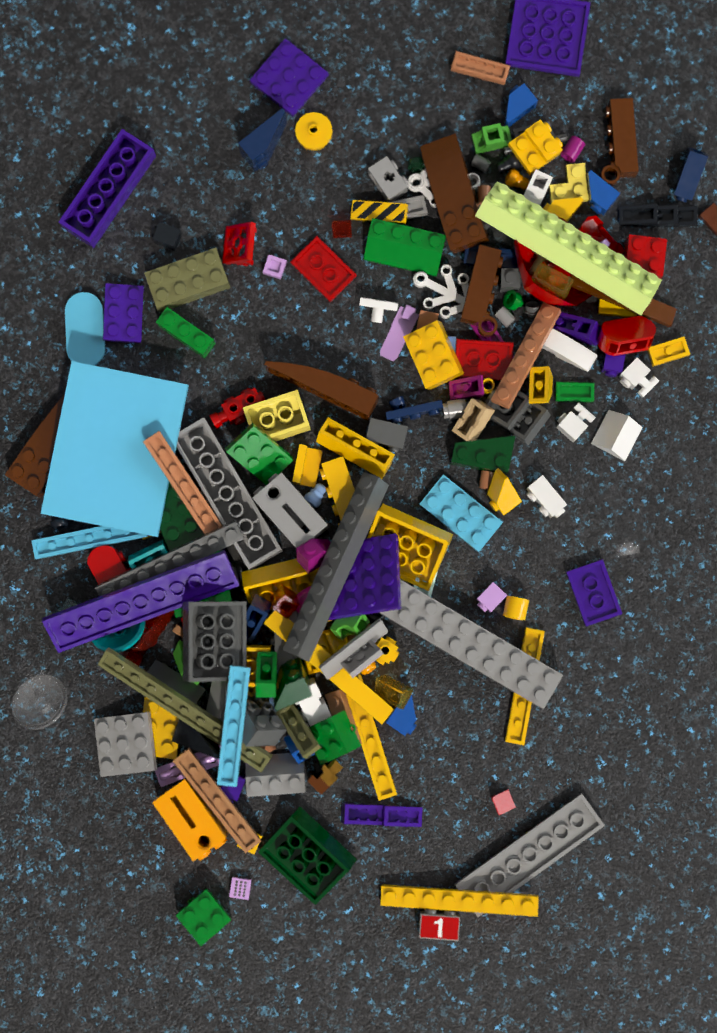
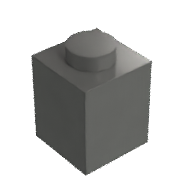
M501 268L499 292H508L510 290L519 292V269Z

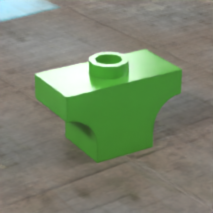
M500 123L484 126L479 132L471 135L475 154L507 147L508 143L512 141L509 127L501 126Z
M366 615L335 619L330 629L338 639L343 640L349 635H359L366 629L370 621Z

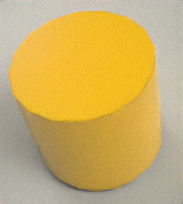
M507 596L503 616L515 620H525L529 600Z

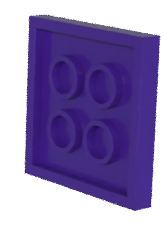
M285 38L250 79V83L294 117L329 76V73Z

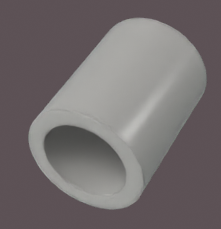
M504 306L495 314L496 318L506 328L516 319Z

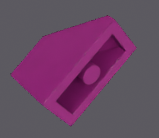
M311 538L296 548L297 562L308 574L321 566L331 542L328 539Z

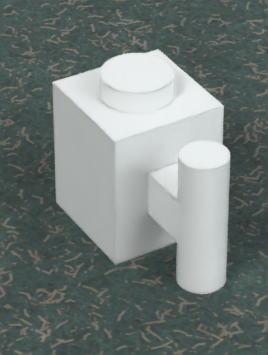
M638 358L619 375L621 384L626 388L633 389L639 384L642 387L638 391L641 397H644L659 380L655 376L650 380L645 378L651 370Z
M580 403L574 407L579 412L577 416L572 411L568 415L564 412L557 420L560 424L556 428L572 442L588 427L583 420L587 419L591 423L596 418Z

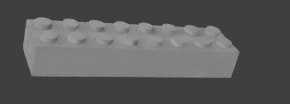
M203 417L181 430L176 447L221 524L224 526L236 520L244 539L234 543V546L247 568L252 570L283 551L206 419Z

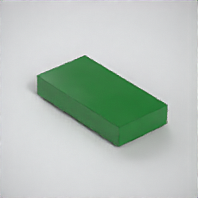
M556 382L555 402H594V383Z

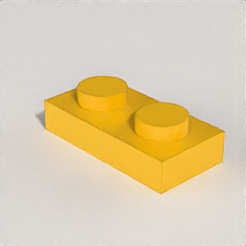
M685 337L652 346L647 350L653 367L690 355Z

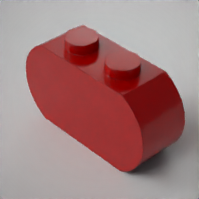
M643 316L605 321L602 324L597 344L604 353L611 356L646 351L651 347L656 327L651 320Z
M99 546L92 550L88 556L87 564L98 584L131 569H127L124 563L127 560L123 552H118L117 549L110 546Z

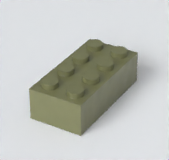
M216 248L144 273L159 313L164 312L166 307L172 309L230 288Z

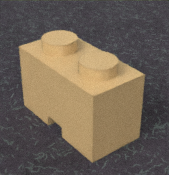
M471 398L464 410L463 416L458 419L452 431L465 441H475L495 410L483 401Z

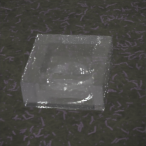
M632 542L621 544V548L616 549L618 557L640 553L639 545L633 546Z

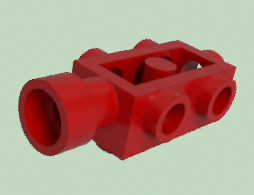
M247 388L241 392V395L235 398L232 396L224 400V404L221 405L223 411L215 412L209 416L216 429L223 426V423L228 420L230 424L235 423V425H239L246 421L243 407L264 401L265 398L261 391L257 392L256 388ZM253 397L254 401L249 403L247 400ZM236 406V411L233 412L230 410L232 407Z

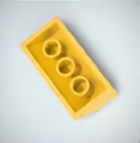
M296 558L241 572L248 603L257 594L272 602L270 610L292 605L293 598L299 592L312 586L319 568L308 574L297 562Z

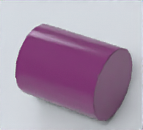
M571 136L560 154L562 158L574 163L585 146L584 141L576 136Z

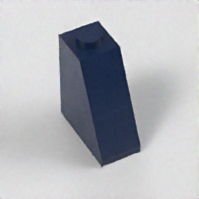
M690 147L687 148L673 191L677 200L687 202L688 199L692 201L708 159V155L705 152Z

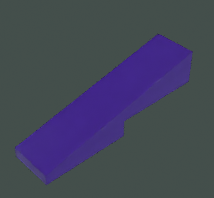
M342 803L341 823L422 827L423 807Z

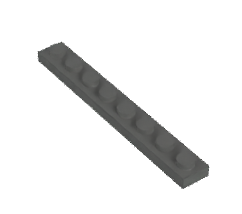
M236 520L100 583L95 586V589L100 597L207 557L243 540L244 536Z

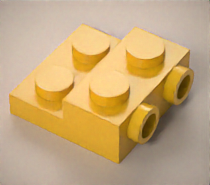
M541 119L508 143L509 148L529 175L546 165L562 152V142L558 137L554 138L552 136L550 125L547 122L543 123Z

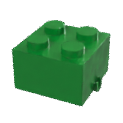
M345 710L309 727L321 746L315 752L320 765L361 746L355 733L356 727L351 724Z
M208 888L195 898L192 897L188 904L176 913V917L200 946L216 935L232 919Z

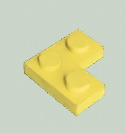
M585 163L566 165L567 183L549 186L551 203L554 200L578 197L584 199L583 202H588L589 192Z

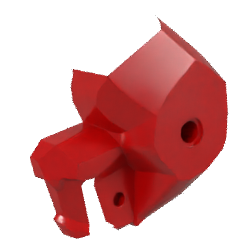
M597 216L587 217L579 226L578 230L589 234L598 242L607 238L610 243L608 248L616 253L623 254L625 252L621 244L617 243L603 228V222ZM558 217L559 219H561V220H563L564 222L568 223V222H567L566 220H564L563 218ZM517 239L514 241L523 287L534 297L551 305L577 306L592 296L568 286L571 273L553 262L547 265L542 262L535 275H529L528 270L535 261L536 254L528 247L519 243Z

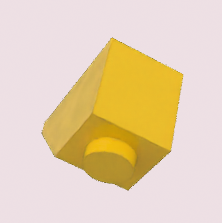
M578 197L554 200L551 204L547 203L543 209L568 222L581 206L584 199Z
M549 366L531 368L529 404L549 403L553 387V375Z
M497 468L487 495L491 500L489 504L495 512L499 510L505 515L522 501L509 478Z

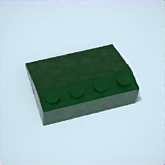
M300 806L258 851L314 905L349 872L357 861L345 847Z

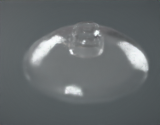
M37 675L25 681L18 688L12 700L14 719L22 727L31 730L42 729L53 724L61 716L67 704V691L64 684L52 675Z

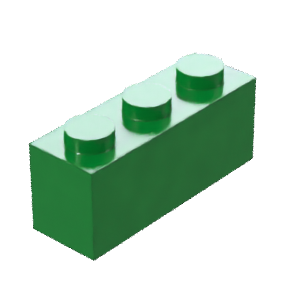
M166 307L156 321L161 329L204 359L216 344L213 338L168 307Z

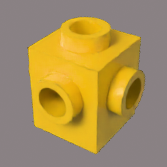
M388 636L375 642L380 649L383 647L389 649L388 654L381 655L375 661L382 665L385 662L388 664L390 661L395 662L400 653L395 645L397 642Z

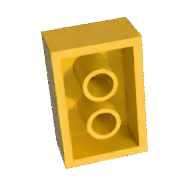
M436 320L403 336L425 389H434L464 375L442 322Z

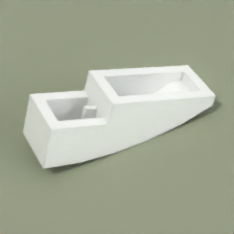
M554 329L551 330L542 347L555 354L557 358L587 372L597 358V354Z

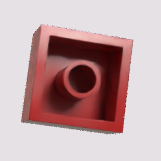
M629 234L625 242L624 257L633 263L639 264L641 268L654 273L661 279L664 272L667 239Z

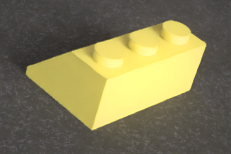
M298 390L243 407L248 425L254 423L275 442L311 430Z

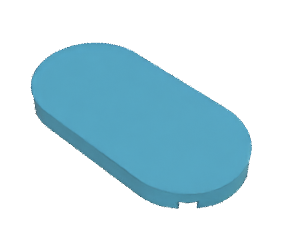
M77 293L66 303V350L71 361L95 366L105 355V341H103L104 310L100 300L91 293Z

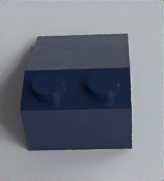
M283 108L238 142L242 157L254 171L262 170L268 165V161L285 129L287 120Z

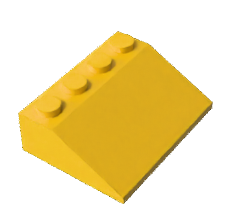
M382 504L377 511L367 538L396 533L399 546L400 579L429 591L453 534Z

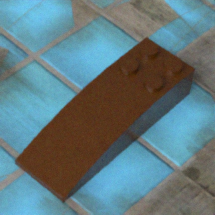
M456 133L420 146L450 250L455 254L490 241L484 221L475 216L479 205Z
M266 361L264 364L267 372L369 421L378 403L379 395L376 394L377 391L368 386L363 388L359 386L358 381L352 378L347 380L327 371L292 363Z
M65 394L39 425L5 474V476L39 498H42L46 490Z

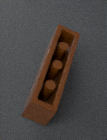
M633 98L610 99L608 105L605 106V117L609 119V124L606 126L607 136H610L608 154H611L612 161L603 168L600 178L611 186H614L619 178L636 177L639 172ZM611 171L615 174L616 179L609 181L605 178L604 173Z
M479 245L460 322L475 325L480 335L490 337L496 332L498 325L497 321L489 316L490 311H487L488 304L493 303L495 293L491 292L493 286H497L499 275L496 272L497 268H501L504 257L501 256L502 250ZM489 321L493 324V330L485 332L481 324Z

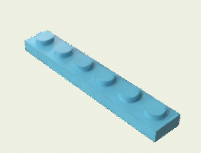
M100 526L31 541L35 559H42L145 538L148 535Z
M230 666L217 785L237 787L251 667Z

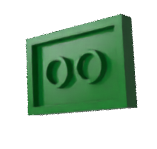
M254 423L249 425L225 448L230 456L265 485L269 484L268 480L275 473L279 474L294 460L293 456Z

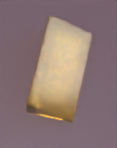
M541 262L531 277L536 285L563 300L566 299L574 282V279Z
M387 675L376 678L374 692L384 701L404 709L413 693V688Z

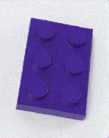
M105 283L103 341L141 343L144 286Z
M603 559L566 572L585 627L622 614Z

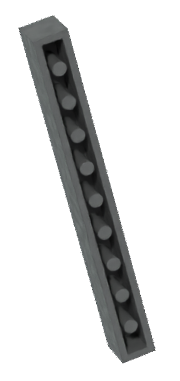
M363 472L282 649L295 657L307 662L312 657L389 487L380 477Z

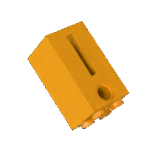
M184 779L152 802L192 861L197 858L201 861L209 855L211 848L218 849L226 843L228 831L187 779ZM202 836H207L210 843H205L202 840Z

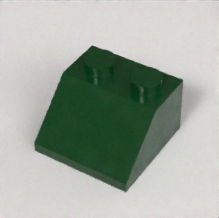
M300 658L288 660L281 665L277 673L276 698H273L276 711L313 696L308 673Z

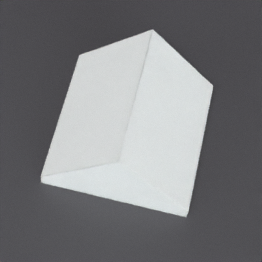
M608 410L591 444L625 461L643 427L628 415Z

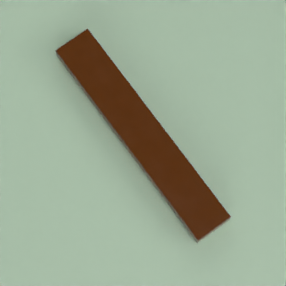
M573 274L570 275L568 286L638 314ZM652 298L640 316L671 327L677 309Z

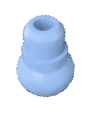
M320 483L316 484L314 489L305 494L304 499L312 507H319L323 494L326 492V487Z

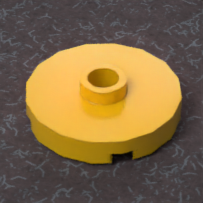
M311 112L300 117L296 123L295 133L297 141L304 148L315 151L324 148L330 142L333 130L331 122L326 116L321 113ZM312 128L317 129L315 133H312L310 130Z

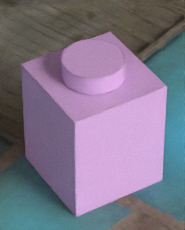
M492 582L476 599L479 602L477 606L484 612L487 610L492 612L507 595Z

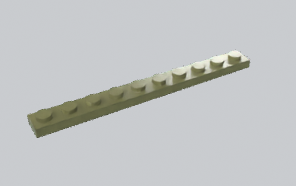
M110 647L106 649L98 666L221 746L224 722ZM242 741L240 759L262 773L273 755L260 746L246 747Z

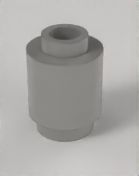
M465 398L446 401L443 404L444 419L461 418L469 401L466 402Z

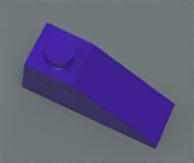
M561 312L553 329L573 340L597 346L601 326L595 320Z

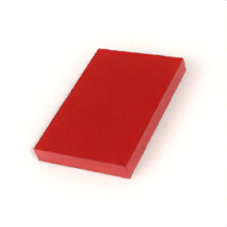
M318 236L290 261V264L329 302L357 277Z
M457 339L456 356L464 372V375L458 378L483 375V379L502 380L513 359L514 342Z

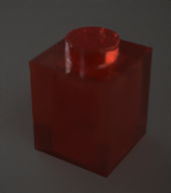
M283 584L270 597L272 609L287 619L300 605L297 594Z

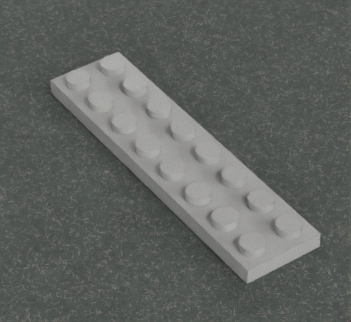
M580 793L456 882L455 885L458 890L513 893L605 825L583 794ZM474 912L477 915V917L483 914L479 912Z

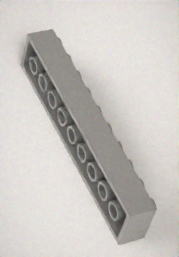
M400 579L401 609L379 612L380 614L541 709L545 708L563 677L561 673Z

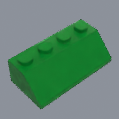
M372 218L363 260L413 272L422 271L427 275L437 277L446 235Z

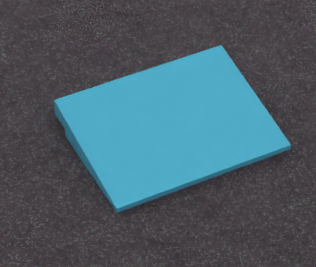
M71 361L41 514L158 537L169 481L142 441L160 431L175 454L189 385Z

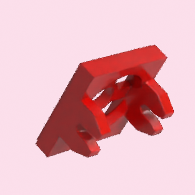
M246 222L226 226L222 263L241 266L253 265L254 238L257 231L256 223ZM246 233V238H243L241 234ZM239 238V245L235 247V242ZM245 245V252L239 256L240 249Z

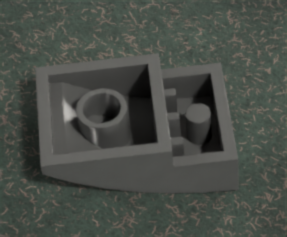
M498 383L484 402L495 410L490 420L529 446L551 415L541 405L529 404V396L521 391L518 392L510 409L492 403L491 398L499 385Z

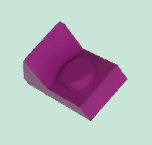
M483 375L449 381L450 400L481 398L484 395Z

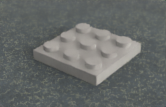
M150 712L94 719L100 777L157 770Z

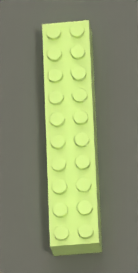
M498 181L484 198L475 215L639 315L643 314L662 281L654 273L646 271L639 264L631 262L622 254L616 253L608 248L607 245L593 239L589 234L581 232L572 224L564 222L557 215L549 213L540 205L529 201L522 194L514 192L507 185L501 184Z

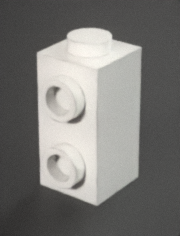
M543 475L526 488L528 491L526 493L532 502L536 501L540 505L539 510L545 517L549 516V518L555 516L558 518L565 512L564 507L567 504Z

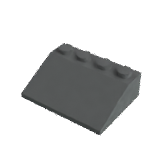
M183 602V681H229L231 665L246 667V602Z

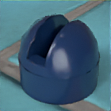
M403 396L389 402L393 410H398L399 407L400 409L405 408Z

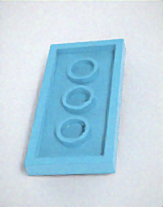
M444 474L419 504L477 552L484 547L503 523Z

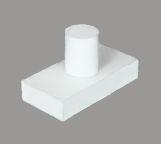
M360 298V306L373 307L372 322L382 323L384 309L398 310L397 302Z

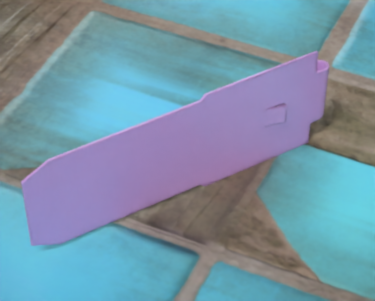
M406 305L405 308L400 306L391 325L392 327L380 349V356L391 361L398 358L405 343L403 336L411 333L419 314L415 313V308Z

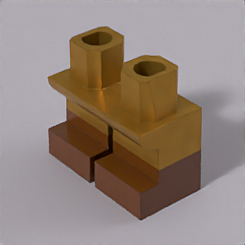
M333 759L328 765L323 764V773L316 777L312 774L307 781L322 795L338 779L336 774L343 767L336 759Z

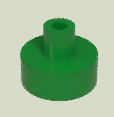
M514 290L508 291L503 300L504 307L510 310L522 307L523 300L521 294Z

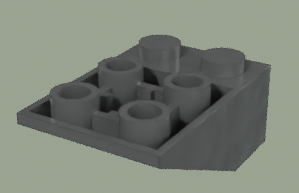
M249 687L242 741L246 747L275 746L287 729L268 699L256 697V687Z

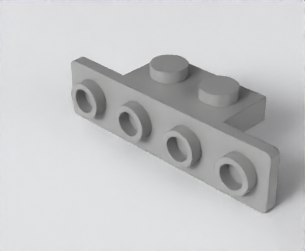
M380 619L376 620L319 665L323 675L330 679L344 668L354 678L383 655V652L375 642L388 633L384 623Z

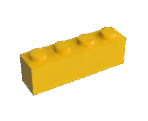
M329 417L319 430L316 440L318 444L343 456L345 459L383 479L395 456L390 451Z
M343 456L322 463V469H319L322 480H327L329 485L326 487L328 497H333L335 505H332L335 516L339 515L340 520H342L355 491Z

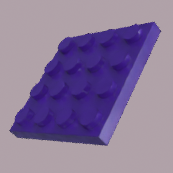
M515 0L506 65L515 68L579 77L591 2L577 0Z
M396 533L365 538L328 620L401 609L399 546Z

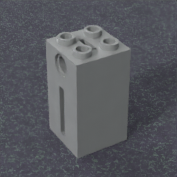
M282 472L279 475L275 473L269 478L268 485L264 488L260 486L253 493L255 496L252 499L295 548L311 538H318L329 528L327 523ZM272 491H279L278 497L270 498ZM304 525L309 529L307 534L301 529Z

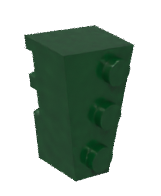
M515 436L455 443L450 464L495 472L499 468L507 475Z

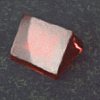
M351 220L332 221L333 238L352 237Z

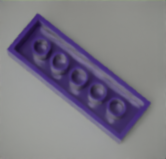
M121 129L59 220L61 227L94 248L155 159L154 149Z

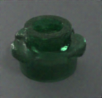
M415 157L409 160L408 169L410 172L420 174L424 170L425 164L422 158Z

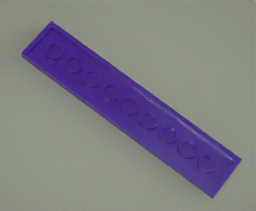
M225 550L43 617L42 623L57 652L60 653L183 607V602H197L239 586V581Z

